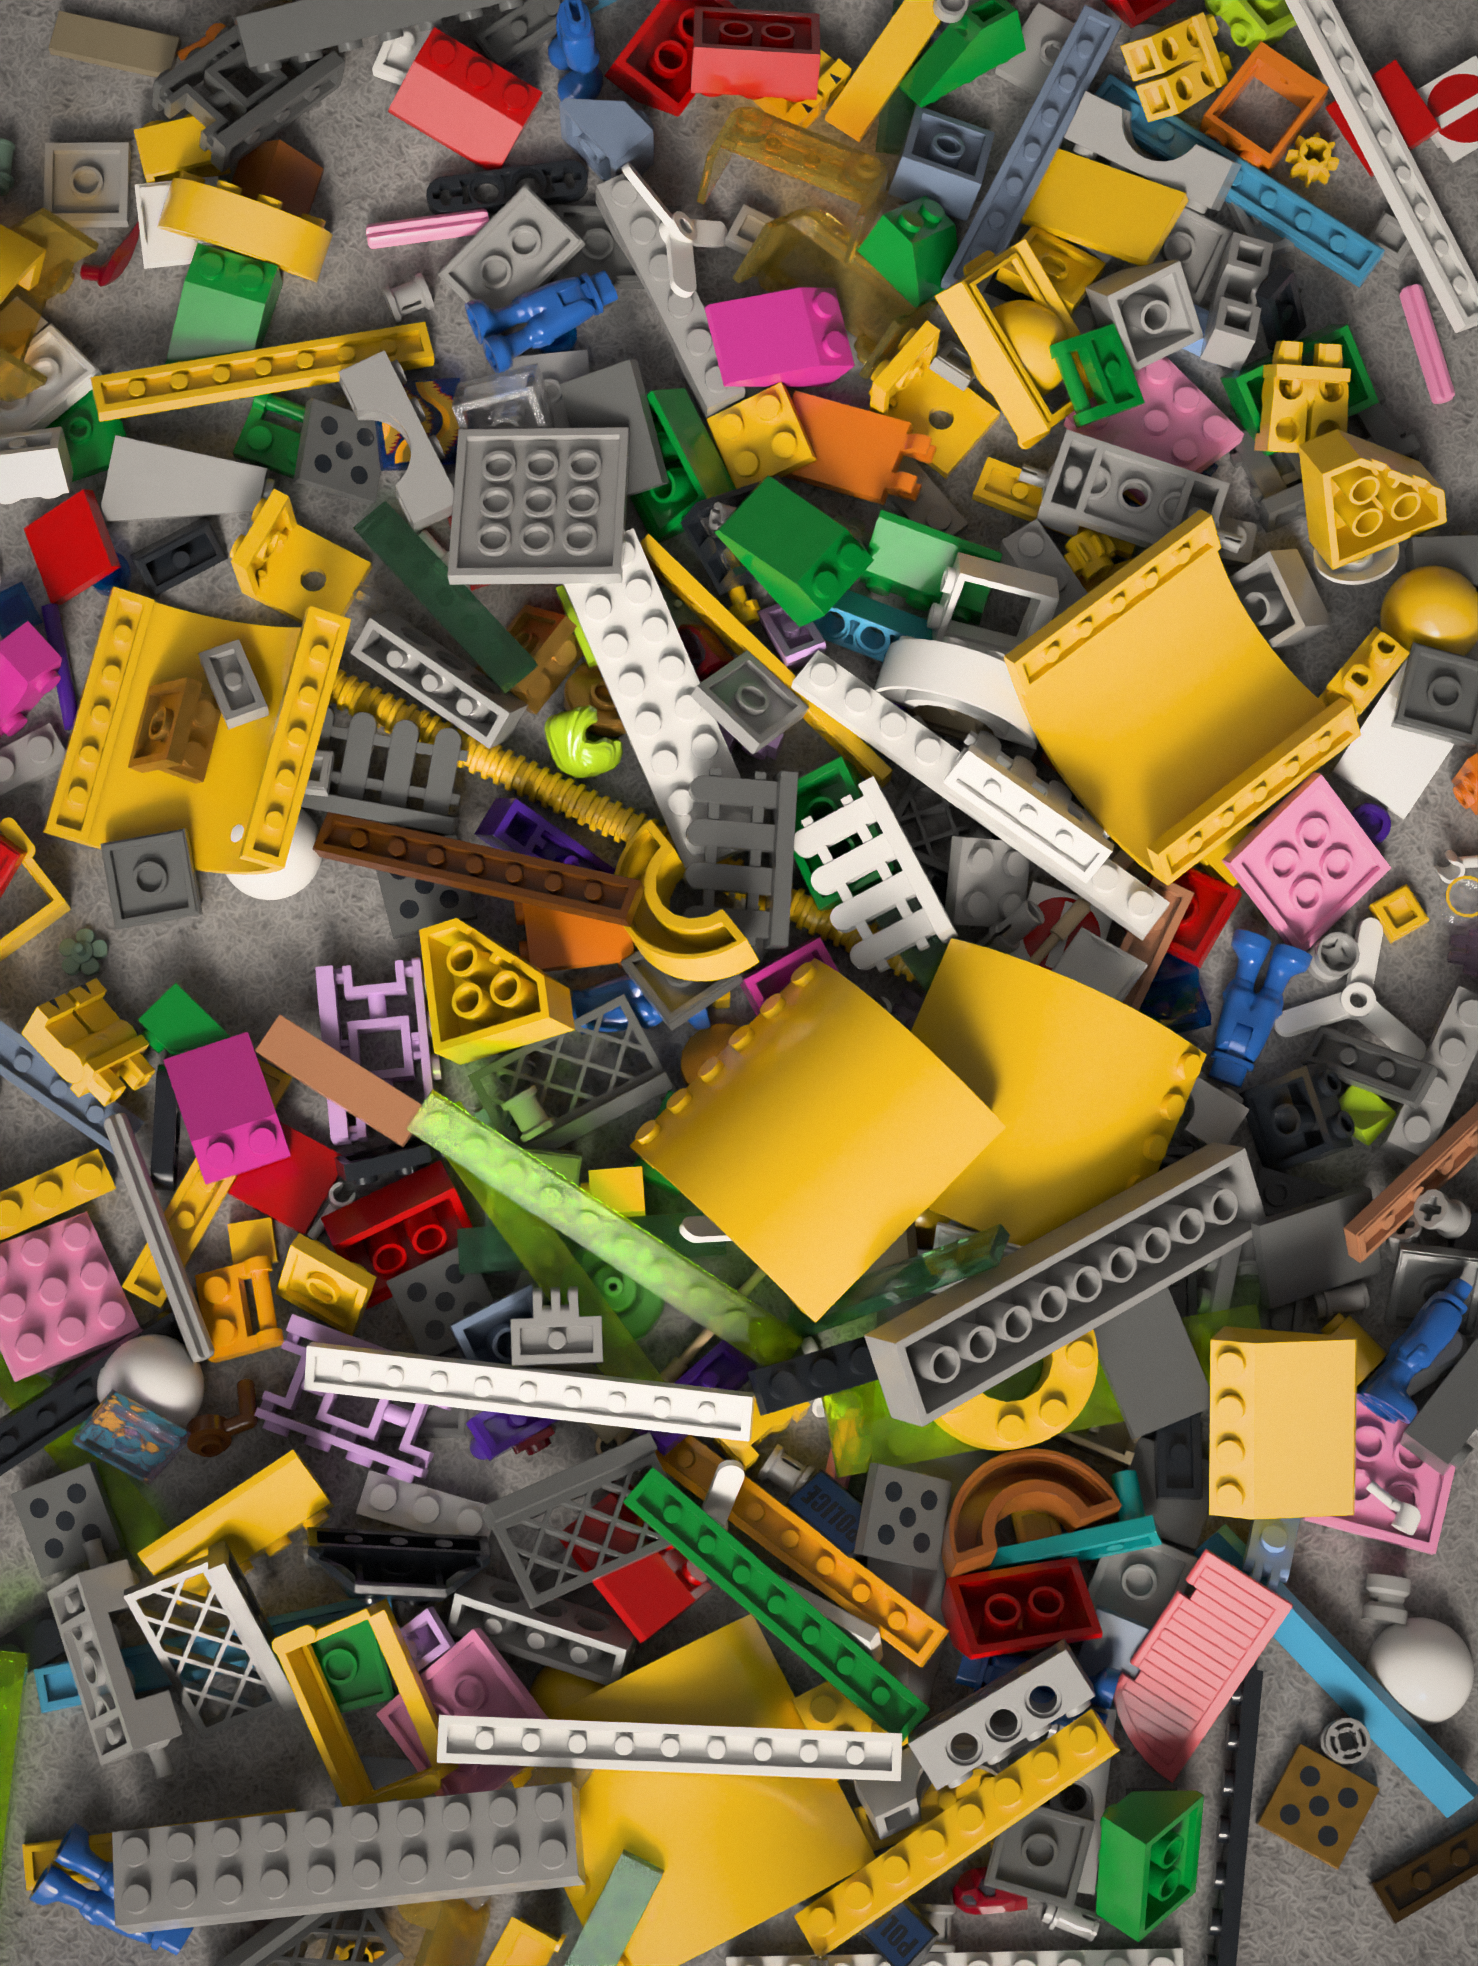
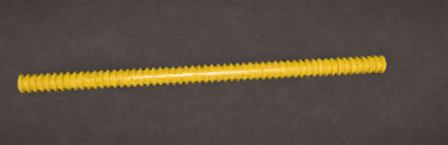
M342 669L337 671L329 706L335 703L336 709L340 711L347 709L348 715L352 717L359 712H368L376 718L377 728L379 729L383 726L384 732L388 734L392 733L395 724L399 721L411 720L419 727V742L434 744L435 737L440 730L444 728L456 729L450 721L443 723L442 717L439 715L431 717L430 711L426 709L420 712L417 705L412 703L408 706L403 698L395 700L394 694L390 692L382 694V688L376 686L372 689L369 682L364 680L362 683H359L357 676L351 675L347 677L346 671ZM460 728L456 729L462 736L461 750L469 751L468 761H459L458 767L464 768L467 766L469 767L468 772L472 774L478 771L481 773L480 777L487 780L490 777L493 779V784L497 786L503 783L506 790L512 791L515 789L520 797L526 794L529 796V801L533 803L539 800L541 801V807L547 809L551 806L556 814L564 812L565 818L572 820L574 817L578 819L577 824L581 826L587 823L590 825L589 829L594 832L597 829L602 830V836L608 837L612 835L614 836L613 841L617 843L623 840L627 845L633 835L649 821L647 814L641 812L640 815H637L632 807L624 809L623 803L620 801L614 804L611 802V797L605 795L601 798L598 791L593 789L589 792L586 790L587 786L582 783L576 786L574 785L575 780L571 778L563 780V775L559 772L553 775L550 773V768L545 766L543 769L538 768L539 763L535 761L528 763L526 762L527 758L523 755L517 758L514 756V751L510 749L504 752L500 744L489 749ZM653 818V823L675 849L666 825L660 826L659 820ZM731 856L716 864L744 866V860L739 858L737 861H734ZM801 887L798 890L792 888L790 923L791 921L797 923L796 928L802 930L805 927L809 929L808 934L812 936L818 933L821 935V940L825 942L827 939L833 940V946L839 947L841 944L846 947L845 951L850 953L855 944L862 941L857 928L843 933L832 925L830 915L834 908L820 911L812 894L810 896L805 895V889ZM734 893L736 894L735 899L739 901L743 898L746 899V894ZM759 895L758 905L760 906V911H765L766 896ZM874 922L872 925H868L873 935L881 931L878 929L879 925ZM909 948L886 961L890 968L895 970L894 975L899 977L902 973L907 976V981L912 982L915 979L919 981L918 986L924 988L926 985L931 986L942 959L939 958L940 954L934 952L933 955L927 953L928 948L920 954Z

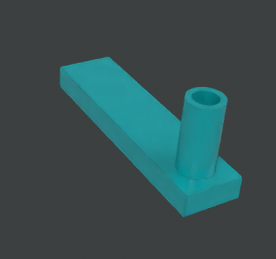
M1125 1470L1111 1476L1113 1491L1121 1503L1118 1511L1119 1522L998 1548L990 1567L980 1571L986 1572L1077 1557L1079 1563L1163 1545L1159 1526L1154 1516L1145 1515L1137 1472Z

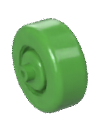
M604 1237L585 1244L574 1253L566 1264L560 1282L562 1305H569L567 1298L568 1288L570 1286H578L579 1317L601 1316L602 1345L606 1346L627 1345L646 1336L659 1322L667 1300L666 1278L657 1258L642 1244L623 1237Z

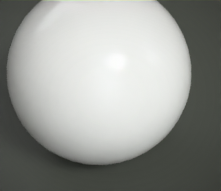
M300 809L284 869L268 874H226V876L240 891L258 899L276 900L296 894L311 882L322 861V857H319L312 849L320 832L316 823L305 810ZM242 825L234 826L231 833V841L237 842L242 838L244 833Z
M161 1334L143 1335L121 1345L110 1356L105 1366L101 1368L97 1380V1398L102 1407L108 1404L106 1400L113 1392H116L127 1398L128 1403L132 1402L144 1410L153 1412L172 1423L174 1427L177 1426L185 1429L188 1422L195 1418L201 1407L204 1397V1376L199 1362L191 1360L184 1344L174 1338ZM127 1422L126 1427L128 1430L136 1433L139 1432L140 1428L138 1425Z
M1407 1618V1625L1395 1623L1388 1626L1373 1642L1367 1658L1366 1671L1419 1726L1434 1725L1452 1717L1465 1704L1473 1686L1474 1666L1465 1642L1452 1628L1430 1618Z

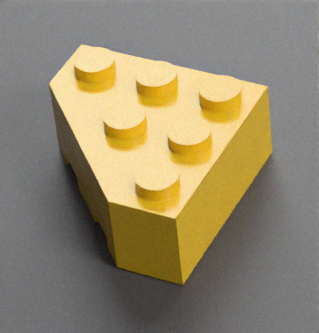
M1339 429L1298 445L1309 542L1332 570L1447 522L1444 489L1419 461Z
M458 918L419 930L434 1053L462 1065L575 1030L570 989L483 931Z

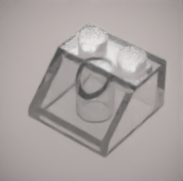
M538 363L457 383L452 409L460 429L555 428L551 399Z

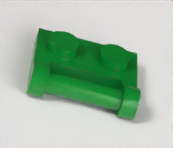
M1115 323L1049 346L1051 359H1055L1074 407L1076 415L1072 417L1077 428L1136 408L1145 403ZM1076 351L1098 406L1093 408L1071 353Z
M274 393L254 396L252 408L233 450L234 457L294 479L301 434L267 422L264 418L267 411H271L303 423L306 406L276 396Z

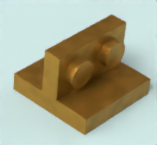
M525 605L475 669L528 704L526 711L537 715L583 656L579 643L572 634L577 626L566 615Z
M185 677L148 687L128 768L141 773L160 770L195 784L204 782L221 711L215 697L201 692L203 682Z

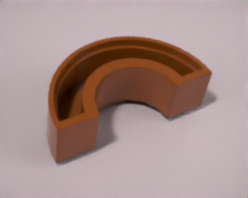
M1020 1449L998 1455L978 1467L966 1479L955 1497L945 1523L941 1546L946 1576L949 1578L968 1575L989 1568L998 1550L994 1533L995 1526L999 1520L1013 1512L1032 1510L1048 1514L1061 1523L1068 1533L1112 1524L1121 1507V1503L1110 1485L1096 1471L1069 1455L1046 1449Z

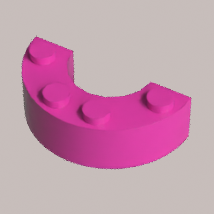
M29 621L0 641V737L4 734L10 737L18 733L28 721L25 716L34 708L44 694L51 691L61 680L58 671L61 666L62 657Z

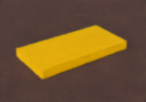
M1058 149L1020 223L1030 227L1034 225L1060 238L1132 264L1144 266L1154 262L1185 208L1188 198L1186 193Z

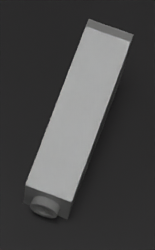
M115 435L100 511L104 522L107 523L253 513L256 505L262 498L268 499L273 489H275L276 480L269 479L271 471L267 468Z

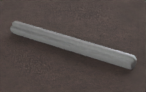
M125 1113L112 1115L105 1119L104 1128L189 1356L193 1362L209 1359L214 1355L215 1349L129 1119Z

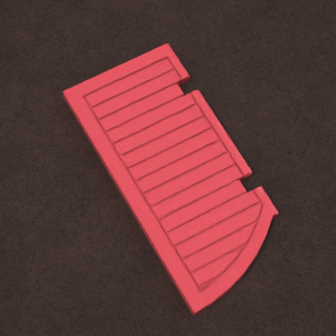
M1208 1549L1204 1550L1185 1578L1189 1584L1196 1587L1190 1597L1177 1590L1130 1660L1132 1665L1140 1669L1139 1673L1133 1679L1122 1672L1113 1697L1120 1722L1133 1746L1146 1762L1172 1783L1293 1607L1291 1602Z

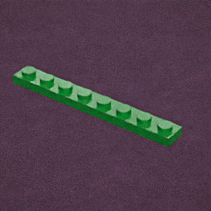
M654 1467L651 1468L623 1501L628 1508L886 1733L902 1734L903 1742L930 1710L924 1702Z

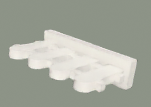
M971 730L964 740V743L969 747H964L958 755V761L948 772L943 783L1087 884L1113 852L1114 844L1107 840L1109 835L1085 808L1082 809L1071 801L1072 794L1066 786L1055 780H1052L1049 784L1045 783L1036 776V767L1028 759L1022 756H1016L1014 759H1011L1000 751L1001 743L994 735L987 731H980L977 735Z
M874 776L858 784L864 795L863 797L854 801L849 794L840 799L844 807L816 822H814L811 816L801 820L804 828L795 833L794 851L803 858H809L818 854L824 865L813 872L811 884L822 895H830L838 891L843 903L832 910L830 915L832 925L843 933L857 928L862 938V941L855 944L850 951L852 963L860 970H869L876 966L879 972L882 973L890 968L886 960L917 945L920 952L930 947L926 939L937 934L943 944L959 935ZM878 822L883 834L873 838L868 826ZM858 832L863 844L833 859L828 848ZM897 859L903 871L893 876L887 864ZM877 870L883 882L853 897L847 885ZM917 896L922 909L912 913L907 901ZM897 907L903 919L873 935L867 922Z

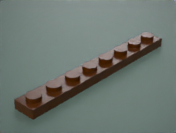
M327 812L312 848L322 858L627 927L631 926L645 889L642 882L637 879Z

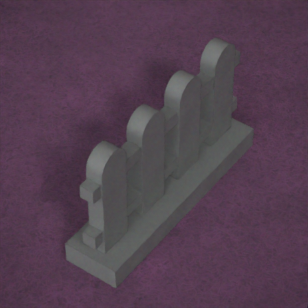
M1382 390L1375 392L1379 403L1348 417V419L1356 417L1368 438L1365 439L1366 441L1419 461L1421 445L1414 434L1405 437L1406 431L1402 424L1393 426L1382 407V404L1386 401ZM1247 430L1242 431L1244 433L1242 441L1233 448L1235 454L1230 455V462L1234 469L1242 466L1252 482L1254 488L1250 490V497L1254 503L1261 501L1259 521L1266 534L1305 517L1306 509L1299 453L1282 452L1292 472L1280 476L1270 457L1265 456L1262 451H1254L1255 441Z
M328 706L317 749L329 751L332 737L347 740L342 771H332L331 782L339 783L338 794L329 793L328 797L304 794L301 807L444 834H456L459 817L449 814L451 804L459 806L461 800L460 794L453 793L459 761L467 762L469 751L461 750V734L456 729L444 728L437 733L434 744L419 742L420 730L418 725L411 720H402L395 724L392 737L376 734V718L368 712L355 714L350 721L349 729L334 726L335 713ZM374 745L389 747L384 780L369 778ZM416 753L432 755L426 788L411 785ZM366 789L382 791L380 802L365 799ZM408 798L424 799L423 810L407 807Z
M711 767L709 769V776H698L690 783V797L695 802L707 804L706 819H696L691 822L686 829V837L692 845L705 847L704 862H695L689 865L684 871L683 879L689 888L702 890L701 906H691L681 916L686 918L706 917L723 909L746 937L751 947L756 946V938L763 939V950L780 951L788 947L798 772L780 771L773 777V781H766V772L755 771L753 779L722 777V768ZM720 805L751 807L750 823L719 820ZM764 809H771L770 824H763ZM717 848L749 851L748 866L716 864ZM761 852H768L767 868L761 867ZM715 891L746 894L745 910L714 907ZM759 895L766 896L765 911H758Z

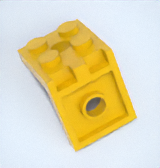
M927 320L918 331L914 328L910 329L898 345L900 352L891 362L887 359L883 360L873 372L870 378L873 384L869 391L871 396L869 411L911 422L914 428L912 434L918 433L931 437V445L936 446L937 449L932 462L926 464L947 479L999 419L1000 412L967 387L965 391H962L929 369L936 357L940 330ZM936 411H944L951 416L953 423L947 429H936L930 424L929 416Z
M273 489L267 500L262 498L258 502L251 517V521L254 523L246 536L241 534L236 539L230 551L231 564L241 592L301 624L305 611L309 606L344 617L373 568L372 563L298 525L289 496ZM310 572H319L326 577L325 585L318 591H308L302 586V580L305 575Z

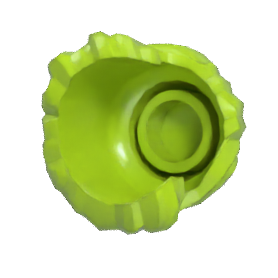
M591 705L578 706L570 711H560L558 714L549 716L544 724L545 737L556 766L562 772L575 778L596 777L615 769L621 762L623 755V744L620 740L597 736L586 731L591 724L598 721L597 708Z

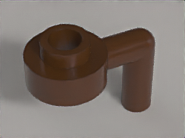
M243 1379L237 1383L238 1415L226 1419L220 1415L206 1414L195 1417L188 1422L186 1426L187 1447L191 1452L202 1457H215L229 1448L232 1442L231 1436L250 1430L257 1425L258 1417L254 1416L257 1409L254 1381Z

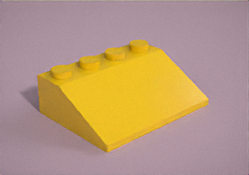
M1224 1326L1210 1339L1209 1515L1244 1519L1354 1515L1358 1337Z
M291 1450L137 1554L152 1574L158 1576L208 1555L209 1546L225 1540L245 1576L254 1569L251 1563L253 1560L265 1552L269 1557L275 1556L292 1544L289 1536L303 1527L307 1531V1527H319L330 1518L326 1511L334 1507L307 1463L294 1450ZM204 1573L185 1580L181 1590L205 1597L210 1584ZM179 1600L176 1601L182 1607L189 1604Z

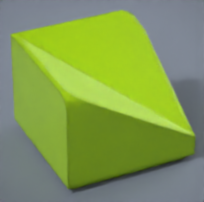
M1353 1085L1338 1099L1342 1111H1346L1354 1121L1355 1132L1352 1136L1368 1147L1396 1116V1112L1375 1093Z

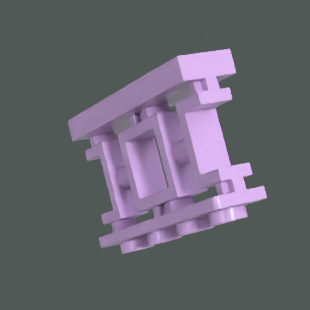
M411 958L412 961L406 962L403 960L394 961L396 982L354 986L351 965L342 966V968L334 969L333 965L315 967L322 1041L362 1066L359 1034L401 1030L404 1068L370 1072L394 1087L393 1082L416 1080L414 1062H421L425 1107L428 1109V1112L426 1113L427 1118L422 1119L412 1137L428 1133L430 1136L439 1134L438 1123L446 1122L443 1096L435 1097L434 1080L442 1079L441 1063L438 1054H431L430 1037H432L429 1011H427L426 1005L427 991L421 958ZM406 977H413L418 1023V1032L411 1033L408 1015L387 1017L385 997L408 995ZM338 984H344V993L347 1001L368 999L370 1019L348 1021V1040H342ZM327 1099L330 1138L333 1145H350L352 1141H369L367 1124L356 1118L357 1125L350 1126L349 1112Z
M292 1314L286 1331L289 1333L281 1348L298 1354L301 1358L286 1398L269 1391H264L260 1408L257 1407L254 1416L265 1419L262 1428L288 1437L290 1429L306 1435L304 1444L325 1452L330 1451L331 1445L348 1450L345 1459L368 1468L371 1467L373 1460L388 1465L387 1475L411 1484L414 1476L426 1479L429 1471L427 1468L430 1461H432L434 1453L414 1446L429 1404L416 1403L414 1410L410 1411L392 1404L393 1400L379 1399L370 1426L366 1428L331 1415L339 1394L304 1390L307 1348L301 1346L303 1338L317 1343L391 1350ZM303 1390L323 1397L315 1419L332 1425L330 1433L275 1413L277 1406L280 1405L295 1411ZM435 1405V1406H438V1407H440V1408H443V1409H446V1410H449V1411H450L451 1408H452V1407H448V1406ZM388 1421L406 1428L398 1450L414 1455L415 1459L413 1464L357 1444L360 1436L378 1442L384 1423Z

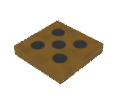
M1299 1743L1256 1824L1334 1869H1339L1380 1788Z

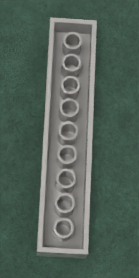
M1211 1142L865 1334L864 1337L891 1418L923 1427L1252 1239L1251 1222L1266 1218L1246 1149Z
M572 1782L112 1832L115 1926L128 1934L586 1885L579 1791Z

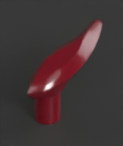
M137 221L120 245L110 253L103 265L83 263L80 269L81 278L83 280L96 281L100 287L113 283L123 273L132 258L140 234L139 222Z

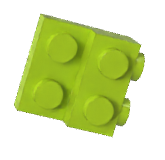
M1205 0L1208 12L1214 16H1221L1231 28L1233 41L1240 47L1246 46L1251 53L1261 41L1271 46L1280 41L1287 30L1297 25L1285 0Z

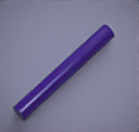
M47 604L41 607L47 641L62 657L61 666L58 671L61 680L56 685L64 729L72 730L78 705L58 604Z

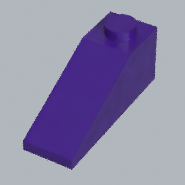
M496 798L474 833L493 848L613 874L616 870L516 798Z

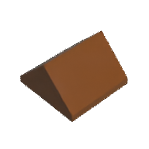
M280 139L267 141L239 160L231 184L242 188L241 196L257 201L259 194L283 202L282 211L301 218L302 213L308 215L310 213L324 168Z

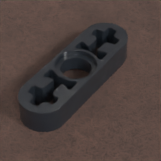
M165 1064L158 1065L156 1074L151 1181L155 1190L175 1191L178 1176L181 1111Z

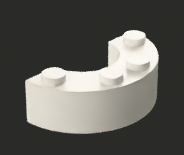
M900 636L898 641L889 645L874 688L876 692L887 700L911 709L918 705H933L956 710L986 724L993 730L996 737L1033 749L1037 748L1039 740L1016 694L1003 657L1005 654L993 650H987L984 654L969 649V645L963 640L948 636L944 637L943 642Z

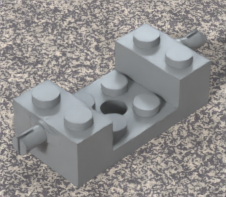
M1066 430L1057 459L1048 472L1024 463L1018 481L1042 488V502L1037 515L1040 524L1075 536L1079 526L1149 548L1198 510L1202 509L1212 515L1221 548L1237 554L1243 536L1219 529V515L1230 483L1070 430ZM1131 488L1138 489L1145 495L1146 503L1140 507H1131L1123 500V492Z
M97 1538L82 1544L91 1570L77 1573L49 1590L47 1594L101 1766L143 1752L149 1753L157 1780L175 1773L166 1747H168L170 1740L183 1734L180 1727L182 1725V1714L178 1704L172 1700L169 1690L139 1700L135 1699L134 1676L131 1670L125 1667L120 1652L122 1644L121 1635L117 1626L111 1623V1619L130 1609L124 1598V1589L140 1583L135 1571L130 1569L127 1559L108 1563L101 1542L102 1539Z

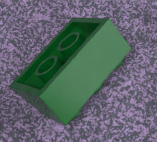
M1331 324L1295 341L1303 342L1302 366H1313L1315 344L1342 345V368L1351 369L1350 382H1348V417L1379 403L1348 324ZM1274 352L1243 366L1240 371L1234 370L1220 377L1236 417L1254 441L1256 433H1260L1263 405L1262 388L1265 379L1263 378L1264 365L1272 364ZM1262 451L1265 456H1269L1275 453L1270 451Z
M685 388L652 390L647 394L669 483L630 496L648 534L658 543L685 532L680 522L696 502L736 489Z
M881 509L867 550L874 561L861 574L860 582L865 583V587L877 595L889 596L892 593L906 598L905 602L911 607L928 611L933 603L940 604L944 593L940 591L944 570L947 566L953 568L958 552L1001 563L1003 554ZM965 581L951 620L968 625L970 622L979 625L993 588Z
M840 756L798 779L795 833L804 828L801 820L808 816H811L814 822L844 807L840 799L850 794L854 801L864 796L858 786L863 781L856 766ZM878 822L868 826L873 838L883 834ZM857 832L828 849L833 859H836L862 845L863 842ZM794 851L793 856L818 910L832 909L843 903L838 891L830 895H822L813 888L811 876L817 868L824 865L819 855L816 854L809 858H803ZM897 859L887 864L893 876L903 871ZM875 870L847 886L853 897L883 882L879 872Z
M1197 1790L1134 1791L1129 1793L1119 1803L1111 1804L1101 1817V1843L1098 1852L1099 1872L1095 1888L1097 1892L1096 1914L1137 1942L1141 1941L1196 1893L1204 1794Z

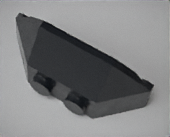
M307 1527L308 1555L349 1598H355L364 1603L374 1604L385 1598L387 1600L403 1601L412 1606H423L428 1602L440 1603L490 1564L491 1554L487 1536Z

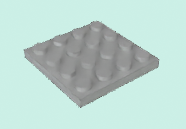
M629 427L459 429L447 575L450 585L622 583L630 451Z

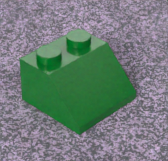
M925 195L883 214L857 251L916 309L935 300V295L944 290L940 287L941 281L958 250L955 223L945 215V211L940 204L930 200Z

